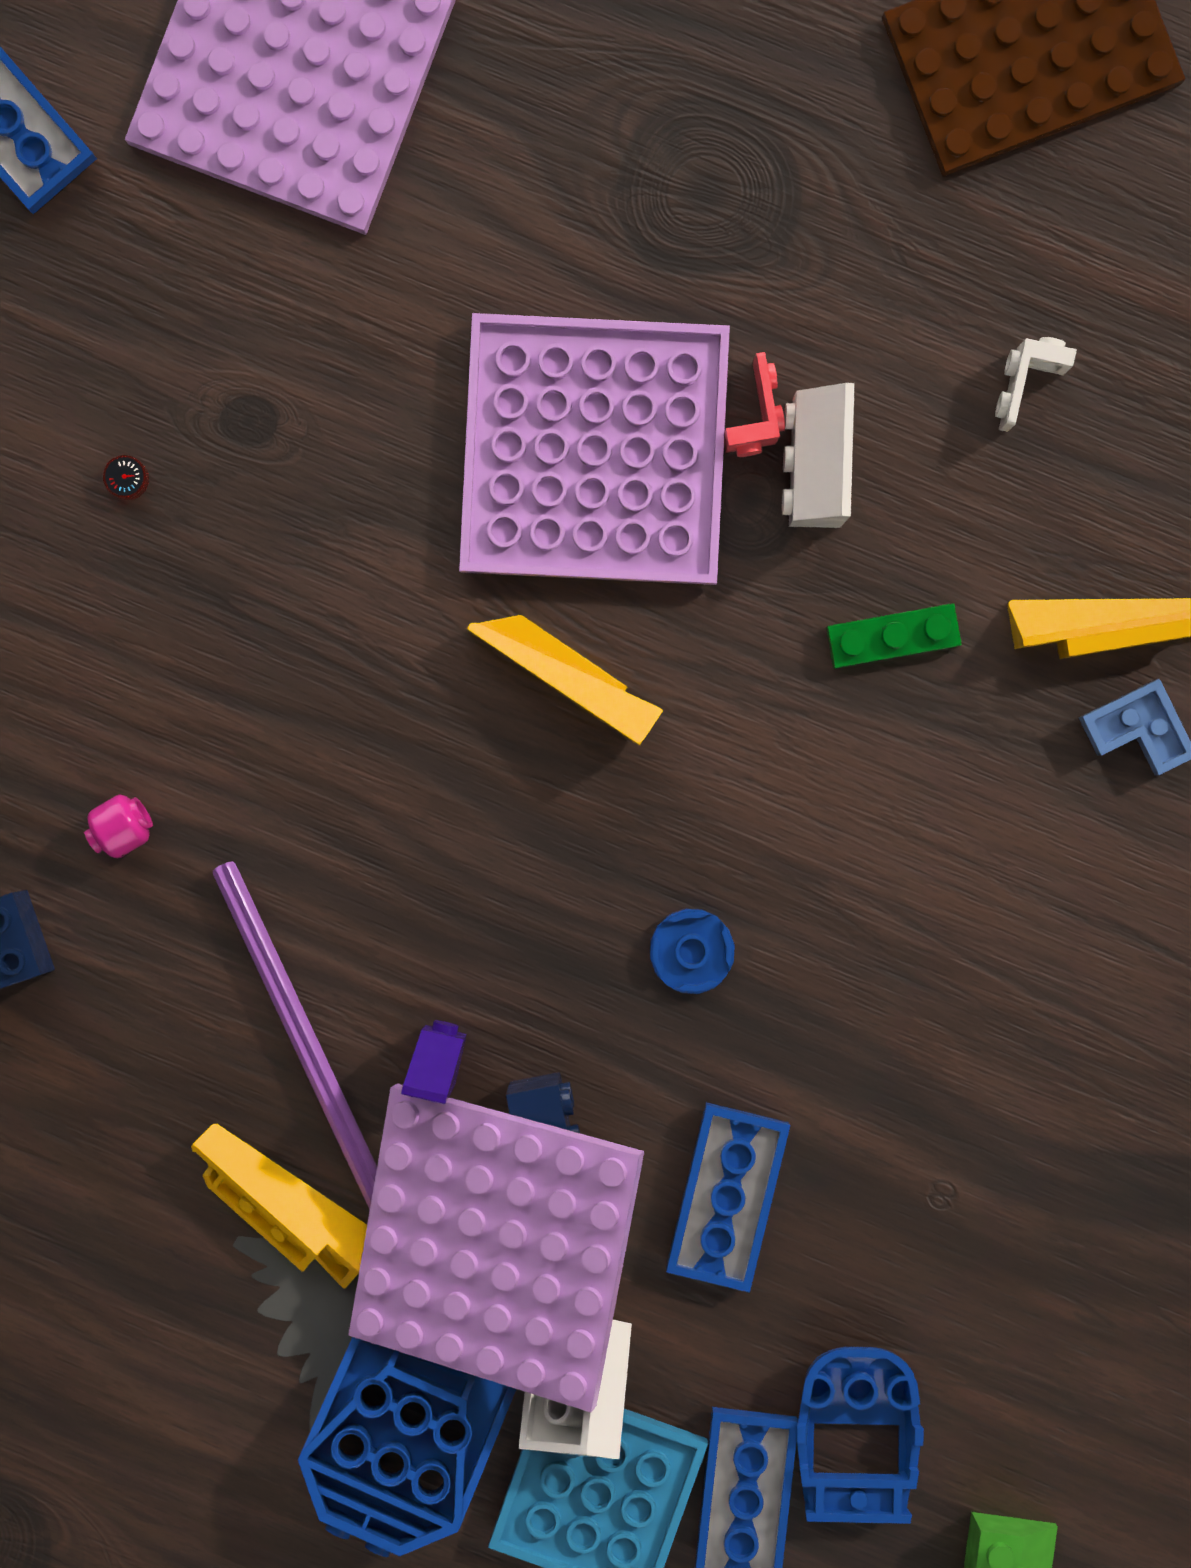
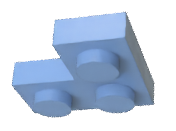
M1160 679L1153 680L1078 717L1097 756H1102L1137 739L1154 775H1161L1191 760V741Z

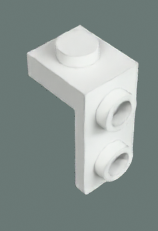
M1042 337L1039 341L1026 338L1017 347V350H1010L1004 373L1010 376L1007 392H1001L995 411V417L1001 418L999 430L1008 432L1016 424L1028 368L1064 375L1073 367L1077 349L1065 347L1066 343L1063 340Z

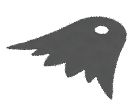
M237 1236L232 1246L248 1257L267 1266V1268L251 1275L252 1278L267 1285L280 1287L257 1309L258 1313L276 1320L292 1321L278 1345L277 1355L289 1357L310 1353L301 1370L299 1382L304 1383L318 1377L310 1408L309 1430L311 1431L352 1339V1336H349V1329L359 1274L344 1289L316 1259L301 1272L265 1238Z

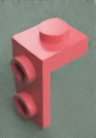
M765 352L756 353L753 359V369L763 422L726 428L724 433L725 453L736 451L737 457H747L762 453L763 446L775 445L780 438V431H785V418L782 406H775L772 389H777L778 387L776 368L774 363L767 364Z

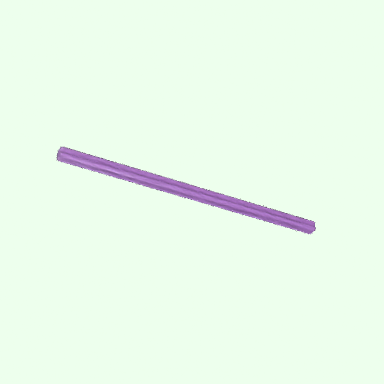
M233 861L226 862L213 870V876L370 1210L377 1165L241 874Z

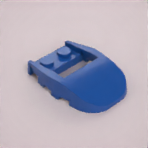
M876 1347L835 1348L818 1356L806 1372L797 1424V1450L807 1522L911 1524L912 1514L907 1505L910 1489L917 1488L919 1476L918 1461L920 1446H923L924 1428L920 1423L918 1407L920 1398L914 1373L904 1360L891 1351ZM814 1424L898 1425V1474L814 1472Z

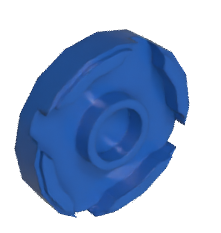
M685 908L669 914L657 925L650 940V959L656 975L667 986L681 993L700 994L714 989L727 976L734 963L735 945L729 929L716 915L703 909Z

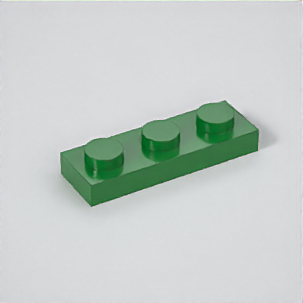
M954 603L826 627L833 669L962 645Z

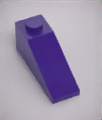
M434 1020L433 1026L425 1025L422 1028L402 1087V1095L446 1104L456 1084L467 1035L458 1032V1025Z

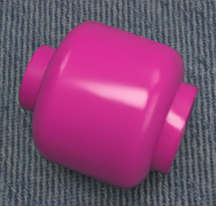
M119 794L89 812L87 816L89 829L84 834L89 845L96 853L104 851L110 857L118 859L148 841L150 836L149 828L153 826V822L138 798L130 799Z

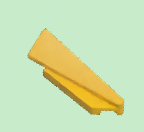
M1191 598L1011 600L1007 606L1014 648L1019 649L1057 642L1059 659L1191 637Z
M523 615L481 623H470L467 627L470 633L638 746H640L663 712L661 708L625 692L628 688L626 685Z
M218 1124L211 1125L192 1144V1151L196 1152L208 1164V1168L203 1173L207 1187L301 1272L316 1259L344 1289L359 1274L367 1229L366 1223Z

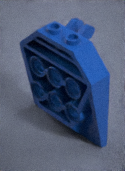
M352 1337L298 1458V1463L318 1519L326 1523L325 1530L342 1539H349L350 1535L366 1541L365 1547L369 1551L383 1557H389L390 1552L397 1556H402L457 1533L516 1389ZM376 1384L382 1387L386 1394L384 1402L377 1406L368 1405L362 1398V1390L366 1386ZM409 1402L421 1404L425 1409V1417L418 1423L407 1422L401 1415V1409L405 1404ZM448 1420H458L465 1427V1433L458 1440H447L440 1431L443 1423ZM354 1434L360 1437L364 1444L362 1452L357 1455H348L343 1452L340 1440L344 1436ZM388 1452L397 1453L402 1457L404 1465L397 1472H386L382 1469L379 1462L381 1456ZM427 1470H435L442 1475L444 1481L436 1490H426L419 1482V1477Z

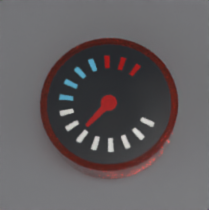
M120 455L111 459L105 466L103 481L111 494L120 499L132 500L140 497L146 491L149 484V474L144 464L136 458Z

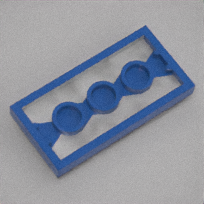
M0 47V178L26 208L34 214L97 158Z
M706 1102L666 1264L667 1273L750 1293L790 1130L789 1122Z
M712 1407L694 1568H783L797 1442V1416Z

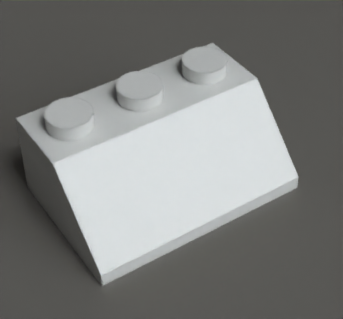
M854 383L798 390L793 397V402L785 404V429H792L791 446H784L783 472L791 473L790 489H783L782 515H789V527L840 528L851 516Z
M618 1320L612 1321L597 1406L592 1412L528 1392L524 1393L518 1449L619 1459L632 1323Z

